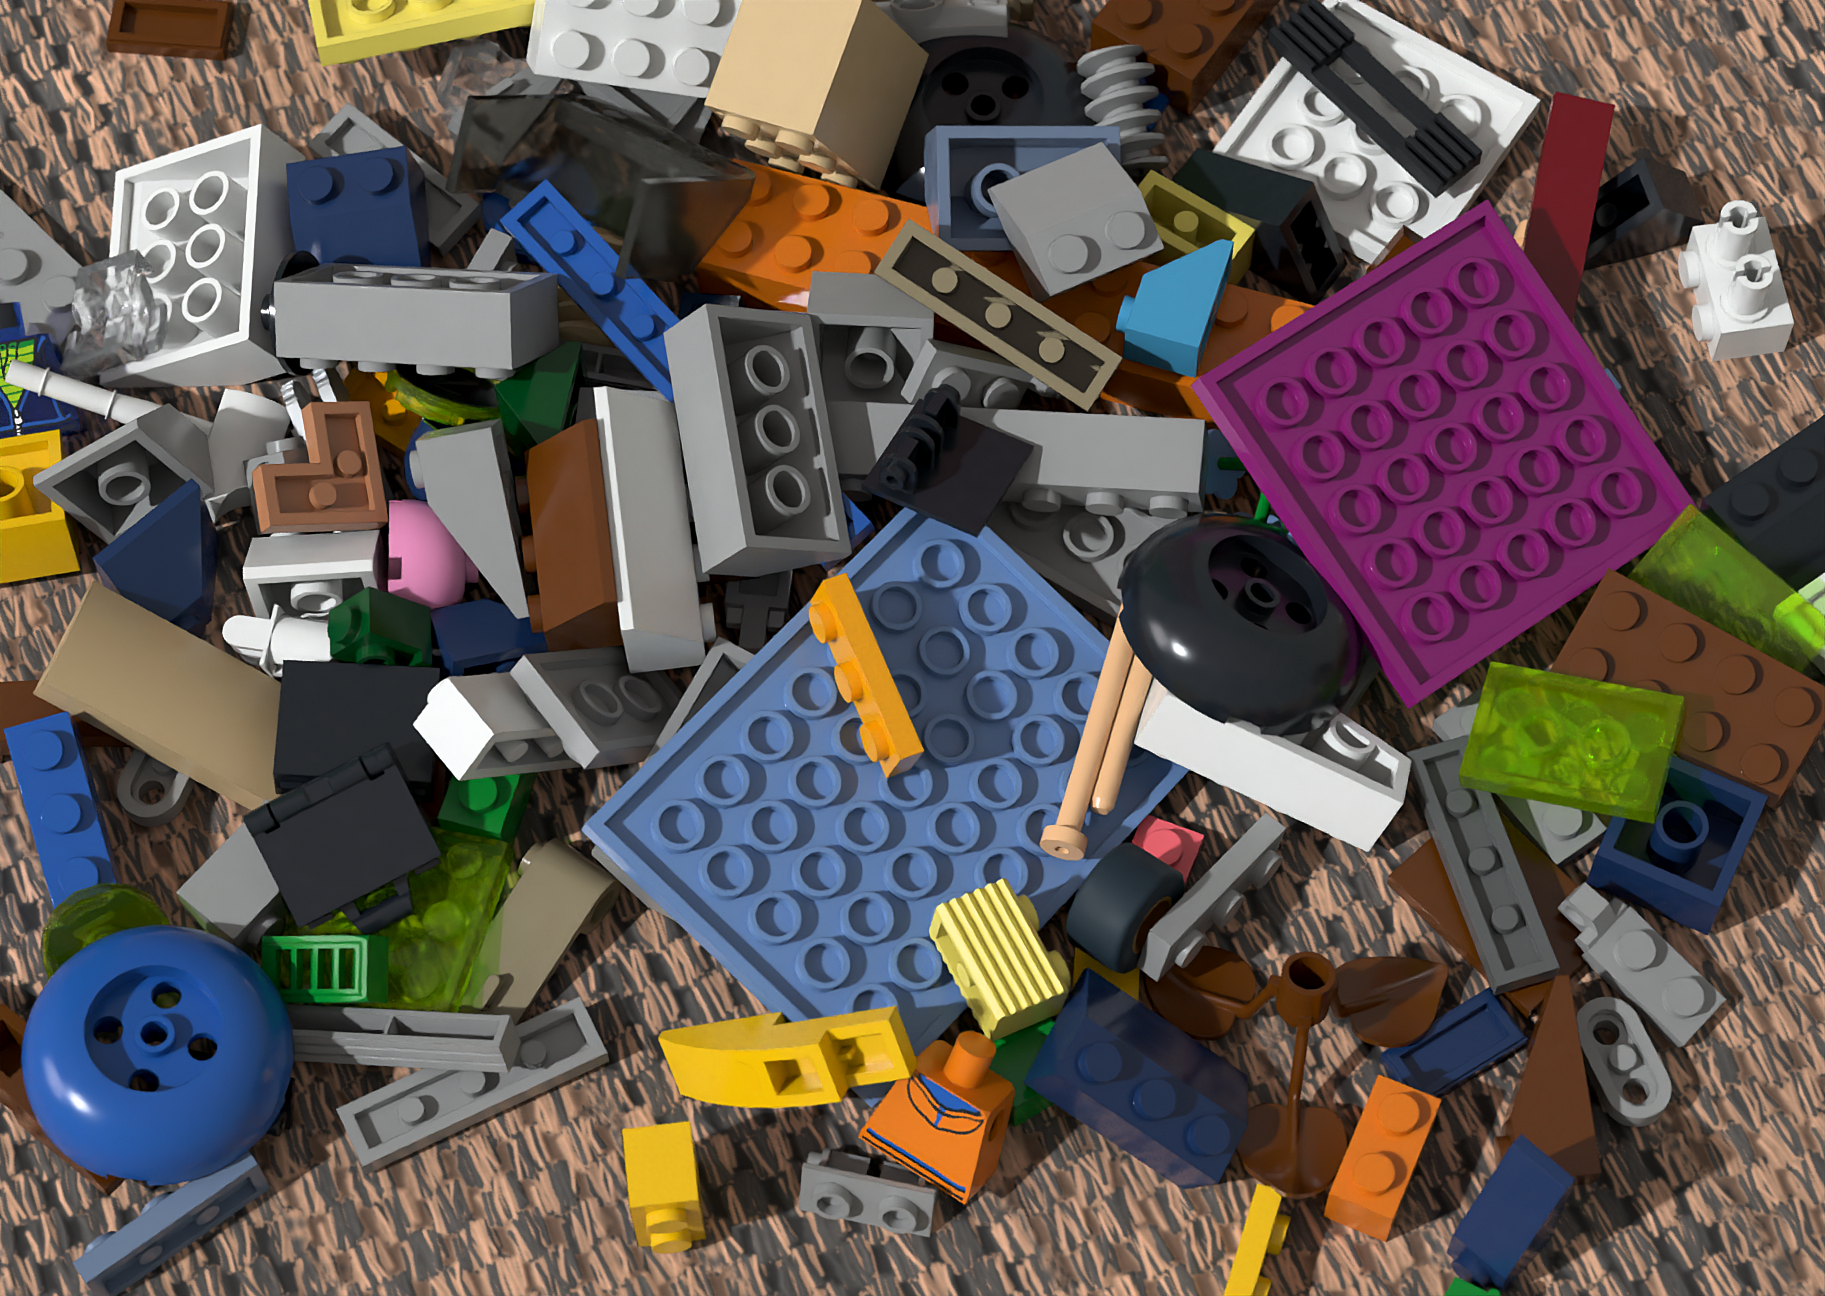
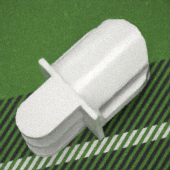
M274 605L271 619L235 615L229 618L223 626L222 634L224 639L248 664L260 666L270 677L279 682L282 680L283 660L348 663L330 657V639L327 634L329 621L288 615L279 605Z

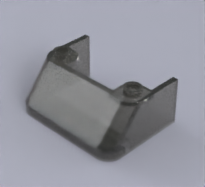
M581 94L472 95L467 97L445 190L453 194L496 192L508 198V206L513 209L547 179L584 219L624 238L615 272L616 276L622 279L652 278L663 282H676L678 276L689 275L694 271L750 201L756 174L730 159L612 103Z

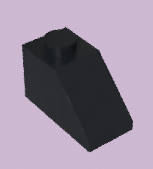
M1642 157L1599 187L1583 271L1662 252L1691 233L1693 226H1700L1706 223L1686 172Z

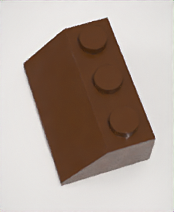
M596 418L586 419L525 451L526 475L515 476L519 514L531 513L533 534L521 535L526 574L537 573L539 594L528 596L532 634L544 633L549 652L624 645L620 627L598 425Z

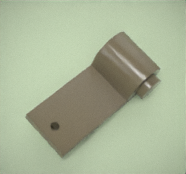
M553 838L546 844L537 842L525 854L518 868V874L521 875V878L441 999L460 1013L511 1015L515 1026L521 1024L579 933L590 934L615 905L622 889V883L612 873L559 838Z

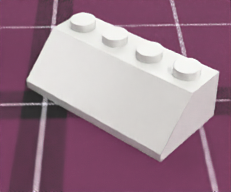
M608 386L595 387L594 396L620 627L630 674L702 665L706 658L705 642L716 641L717 636L712 603L700 604L697 582L710 581L709 574H703L698 543H692L690 523L694 522L689 486L685 484L683 467L685 462L675 403Z

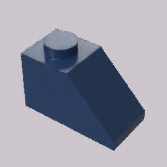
M482 599L430 610L432 665L429 667L440 668L441 681L451 676L483 675L495 672L507 673L513 669L523 655L549 652L544 633L532 634L530 617L517 619L508 606L495 601Z

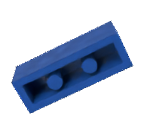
M68 711L3 729L54 912L56 913L61 906L78 893L99 886L123 887L76 719Z

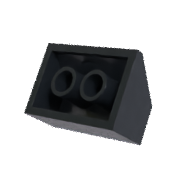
M1825 415L1704 497L1699 509L1701 513L1697 515L1692 529L1710 551H1713L1718 546H1724L1743 562L1751 577V585L1745 590L1773 622L1776 621L1773 618V614L1777 605L1825 573Z

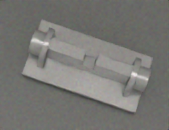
M824 1147L822 1153L810 1151L807 1163L804 1162L802 1166L799 1210L817 1213L821 1217L831 1220L845 1219L879 1226L893 1233H912L930 1237L934 1204H937L940 1193L938 1187L901 1164L884 1161L880 1177L877 1178L868 1176L871 1158L833 1151L832 1148Z

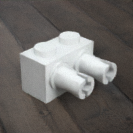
M1734 200L1723 206L1719 223L1693 226L1686 251L1680 252L1678 256L1681 283L1684 288L1693 287L1697 303L1692 308L1694 334L1698 342L1707 341L1712 361L1782 352L1786 348L1794 325L1766 217L1755 218L1757 214L1755 207L1744 200Z

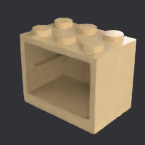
M742 0L704 105L723 120L721 125L723 130L737 137L747 139L745 143L747 149L768 157V166L798 175H803L805 169L822 174L820 179L822 181L856 189L858 184L880 190L929 54L872 0Z

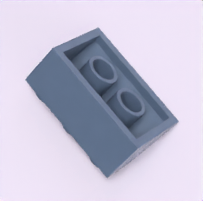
M935 126L923 137L925 201L933 235L960 252H1013L987 190L1100 142L1104 143L1121 165L1120 126Z

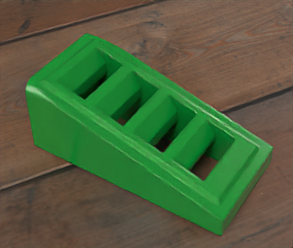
M262 936L261 967L273 981L284 1003H388L389 936ZM281 950H290L289 989H280ZM303 950H311L310 989H302ZM325 950H332L331 989H324ZM346 950H353V989H345Z

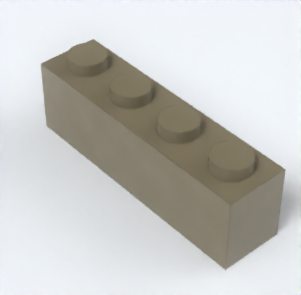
M910 219L907 220L874 271L882 279L925 305L1088 413L1123 361L1121 356Z

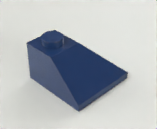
M191 478L92 559L104 587L200 639L202 638L206 625L212 621L219 538L202 490Z

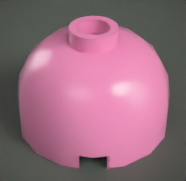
M402 499V501L389 500L388 593L430 607V610L461 604L465 584L478 583L479 569L431 509L428 502Z

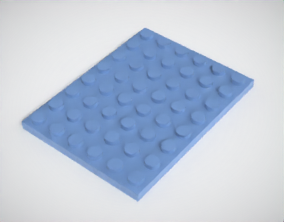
M904 507L837 575L847 573L924 749V752L913 767L908 771L886 778L880 762H873L868 757L860 736V726L863 723L854 702H846L837 687L834 676V667L837 663L828 642L822 644L813 632L809 620V607L812 605L809 601L585 823L581 831L772 1013L782 1012L786 1023L897 1006L915 1057H917L934 1040H937L968 1007L966 998L961 995L960 987L955 984L954 977L949 973L948 966L943 961L941 952L937 950L935 941L930 937L929 928L936 907L942 903H948L954 898H960L966 893H972L978 888H984L989 883H996L1001 878H1005L1008 880L1016 896L1024 894L1030 899L1038 915L1040 930L1078 890L1100 859L1125 840L1188 773L1189 769L1168 759L1161 758L1133 742L1114 809L1107 815H1100L1091 810L1089 803L1081 833L1088 838L1084 858L1076 861L1064 860L1042 850L1040 841L1044 828L1048 825H1056L1110 641L987 525H985L978 538ZM897 1080L850 1088L872 1108Z

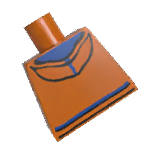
M965 1031L959 1034L954 1047L944 1040H934L916 1057L918 1065L911 1078L900 1079L895 1082L861 1129L858 1137L961 1203L966 1204L991 1179L997 1169L1015 1096L1012 1083L989 1069L996 1053L994 1043L986 1036L973 1031Z

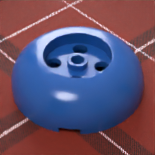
M148 925L118 931L87 945L61 965L39 993L31 1009L22 1042L21 1062L24 1086L33 1114L44 1133L64 1155L83 1168L105 1178H108L109 1174L125 1179L147 1181V1185H169L198 1179L220 1170L244 1155L263 1137L279 1115L285 1102V1094L294 1063L295 1049L291 1022L281 994L262 967L248 954L232 943L202 930L176 925ZM166 992H175L182 995L180 1002L175 1007L169 1009L157 1007L154 1003L158 995ZM120 1026L123 1027L121 1038L112 1044L100 1043L94 1037L99 1031L112 1032L116 1031ZM197 1039H210L213 1049L217 1050L211 1059L198 1061L189 1055L188 1049ZM156 1040L162 1043L157 1046L147 1045ZM138 1075L143 1080L159 1084L155 1092H144L130 1089V1084Z

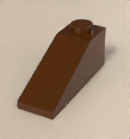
M1568 974L1556 976L1545 992L1502 1124V1136L1494 1137V1155L1497 1167L1512 1143L1522 1134L1576 1179L1573 1186L1592 1184L1602 1174L1570 976Z

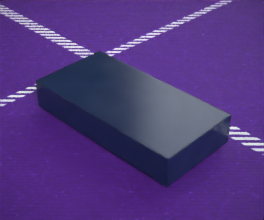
M1488 987L1434 1020L1427 1034L1419 1041L1404 1047L1389 1048L1380 1054L1379 1060L1394 1081L1441 1099L1525 1047L1528 1038L1496 995L1494 996L1491 987Z

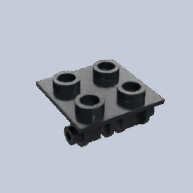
M941 384L938 388L929 389L924 396V400L918 399L862 483L861 489L978 538L1031 455L1034 446L961 416L960 393L951 385Z

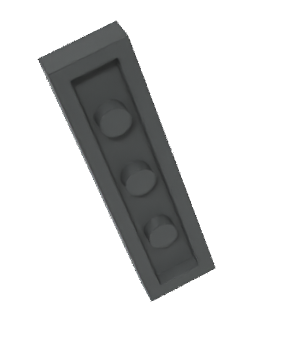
M1468 735L1406 752L1405 756L1412 760L1409 778L1494 996L1555 978L1560 966Z

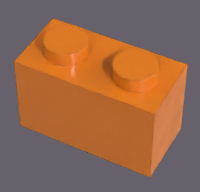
M1378 1074L1329 1192L1323 1217L1386 1242L1433 1128L1441 1099Z

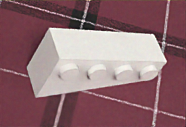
M1154 677L1151 680L1134 744L1153 752L1161 758L1177 763L1213 780L1217 784L1233 789L1278 812L1287 814L1366 852H1369L1403 805L1412 761L1343 713H1339L1326 725L1303 734L1289 736L1263 735L1260 732L1259 724L1250 723L1232 716L1223 724L1205 716L1174 696Z

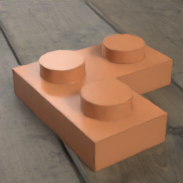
M310 402L301 410L309 463L261 464L251 472L261 534L379 530L389 522L370 402Z

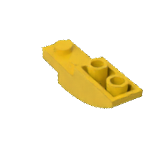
M897 1006L791 1023L785 1022L782 1012H775L665 1030L658 1037L680 1094L698 1101L724 1106L784 1108L841 1102L849 1087L911 1078L918 1065Z

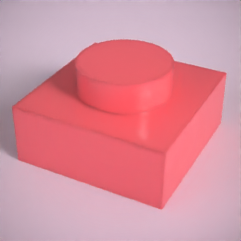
M1147 815L1138 825L1131 843L1141 847L1181 872L1186 888L1204 844L1205 835Z

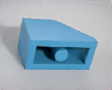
M1220 239L1143 275L1136 298L1128 295L1124 297L1117 319L1116 332L1125 334L1124 359L1196 378L1231 274L1234 242Z

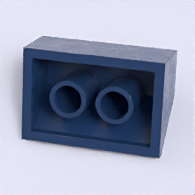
M1090 968L1083 969L1023 1081L1024 1084L1183 1189L1219 1183L1248 1127L1247 1075Z

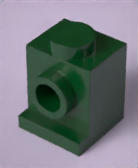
M368 586L329 610L327 634L330 639V657L356 664L429 667L432 665L430 607Z

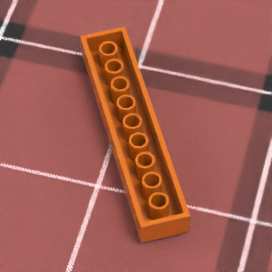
M733 158L695 260L699 293L741 296L747 308L802 312L807 314L813 271L875 274V269L908 219L933 234L927 207ZM961 252L1033 299L1014 252ZM1140 261L1040 304L1123 358L1125 334L1116 332L1117 319L1123 299L1126 295L1136 298L1143 275L1161 266ZM1227 283L1196 378L1123 358L1122 363L1099 396V399L1173 418L1205 420L1206 426L1219 429L1191 385L1199 377L1308 311L1314 305ZM934 312L935 340L996 353Z

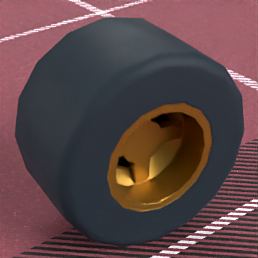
M1125 842L1114 847L1096 864L1075 896L1066 924V934L1069 943L1114 972L1126 974L1138 968L1137 963L1149 931L1184 895L1185 883L1182 873L1135 844Z

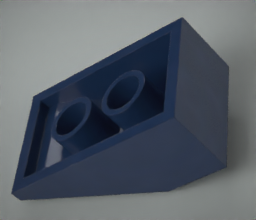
M406 145L286 164L290 224L295 251L310 252L316 257L320 265L324 263L432 268L425 175Z

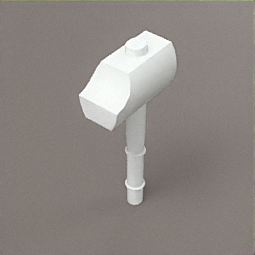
M12 359L5 379L6 383L38 393V397L44 395L104 415L105 419L109 417L123 424H127L162 406L147 400L117 394L116 390L111 392L52 372L49 367L43 369L16 359ZM225 389L214 423L180 412L207 435L215 491L205 496L204 499L213 524L228 511L235 508L252 506L243 461L268 455L266 443L284 439L291 419L286 407L252 393Z

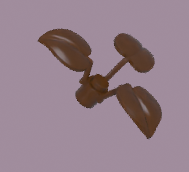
M1203 945L1198 954L1186 967L1181 968L1175 963L1158 982L1143 972V980L1148 999L1155 1012L1197 1040L1212 1041L1225 1037L1232 1029L1235 1016L1245 1020L1251 1019L1274 996L1276 997L1275 1004L1279 1015L1289 1026L1297 1029L1288 1104L1285 1107L1276 1103H1262L1249 1109L1248 1127L1235 1152L1239 1162L1256 1180L1265 1186L1272 1187L1276 1193L1283 1197L1302 1199L1323 1191L1336 1178L1347 1150V1135L1336 1113L1328 1108L1318 1106L1300 1108L1310 1028L1326 1018L1330 1007L1335 1018L1344 1019L1349 1017L1353 1033L1366 1043L1387 1048L1411 1045L1426 1035L1434 1022L1449 968L1445 964L1416 958L1365 957L1348 961L1335 969L1333 964L1323 955L1303 951L1288 957L1283 964L1281 977L1276 974L1271 975L1268 985L1255 997L1257 984L1250 965L1233 952Z

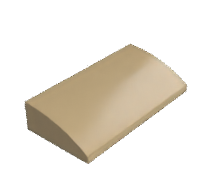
M92 581L33 694L64 711H68L75 717L178 772L189 776L193 780L251 811L259 807L266 799L271 801L281 796V794H276L273 778L281 682L99 583Z

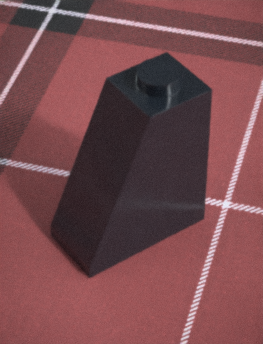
M1196 148L1182 168L1171 179L1172 182L1254 228L1251 266L1248 270L1304 303L1316 306L1348 265L1314 182Z

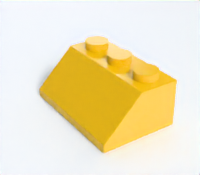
M60 429L0 439V584L80 571L77 520L34 487L33 476L66 458Z

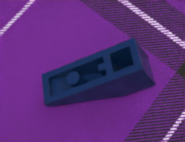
M1521 1134L1512 1143L1453 1233L1447 1250V1254L1454 1259L1451 1262V1266L1462 1280L1482 1290L1485 1287L1489 1290L1497 1289L1500 1295L1551 1240L1576 1180L1524 1135Z

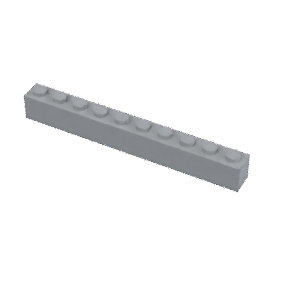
M580 387L575 424L586 419L596 418L597 420L594 388ZM624 390L667 401L658 391ZM825 400L841 491L851 501H869L872 499V493L861 489L862 483L914 405ZM961 407V416L1034 446L1031 455L1001 501L1022 502L1023 507L1038 512L1058 511L1061 505L1086 506V510L1091 513L1108 516L1122 514L1124 508L1149 509L1151 515L1165 519H1180L1186 517L1187 512L1204 511L1210 442L1205 420ZM683 464L685 484H688L685 464Z

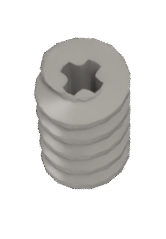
M1121 45L1085 54L1078 60L1077 72L1087 78L1081 84V93L1093 100L1085 107V115L1098 123L1095 126H1120L1121 166L1129 177L1134 179L1147 175L1151 169L1155 172L1164 169L1170 163L1169 158L1165 156L1150 154V149L1162 145L1166 141L1164 134L1147 132L1146 126L1162 119L1161 111L1143 108L1144 102L1159 95L1158 88L1140 85L1139 82L1140 79L1152 75L1155 72V66L1151 63L1136 62V56L1144 52L1142 46Z

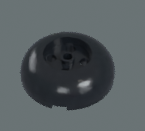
M1007 21L1008 37L957 35L934 38L919 43L918 45L929 56L880 189L884 190L890 198L927 207L925 201L923 137L935 126H1095L1098 123L1085 115V107L1093 100L1081 93V84L1087 78L1077 72L1078 61L1059 43L1045 34ZM957 88L962 94L950 95L945 90ZM1016 91L1026 94L1019 99L1007 97L1016 93Z
M1228 513L1193 515L1178 519L1161 527L1137 547L1124 566L1117 584V589H1121L1124 607L1118 616L1122 630L1134 653L1152 676L1174 696L1205 716L1223 724L1227 722L1230 716L1259 724L1260 732L1263 735L1289 736L1303 734L1316 730L1334 719L1343 709L1356 688L1363 666L1364 642L1358 624L1344 601L1308 561L1295 540L1287 534L1288 532L1254 518Z

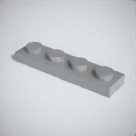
M577 997L515 1026L521 1044L510 1073L424 1068L337 1108V1113L365 1174L373 1172L609 1062L608 1053L581 998Z

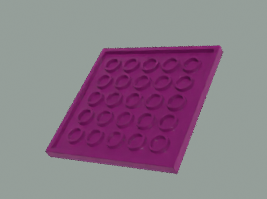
M1488 199L1199 377L1191 385L1308 561L1344 601L1358 624L1364 644L1408 709L1602 580L1608 568L1614 571L1701 513Z

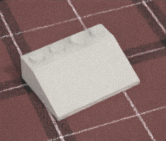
M263 124L116 171L100 373L101 386L105 388L246 385L286 373L276 357L270 331L265 330L263 327L261 305L264 297L271 292L280 263L287 254L295 251L290 224L286 164L305 161L306 157Z

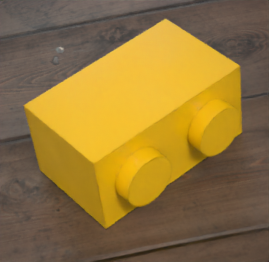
M690 1121L621 1129L628 1206L638 1247L651 1246L652 1251L655 1253L670 1254L688 1250L692 1247V1241L706 1239L698 1161Z

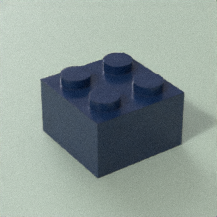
M1645 744L1595 855L1586 883L1708 936L1768 796Z

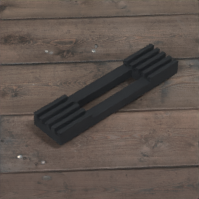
M1308 0L1307 6L1304 3L1299 6L1298 13L1293 11L1289 14L1287 21L1283 19L1279 22L1278 28L1272 27L1269 30L1268 43L1435 198L1439 197L1480 164L1482 150L1441 112L1437 114L1433 112L1354 39L1355 33L1319 0ZM1339 58L1344 60L1417 128L1413 137L1409 135L1407 138H1404L1328 66Z

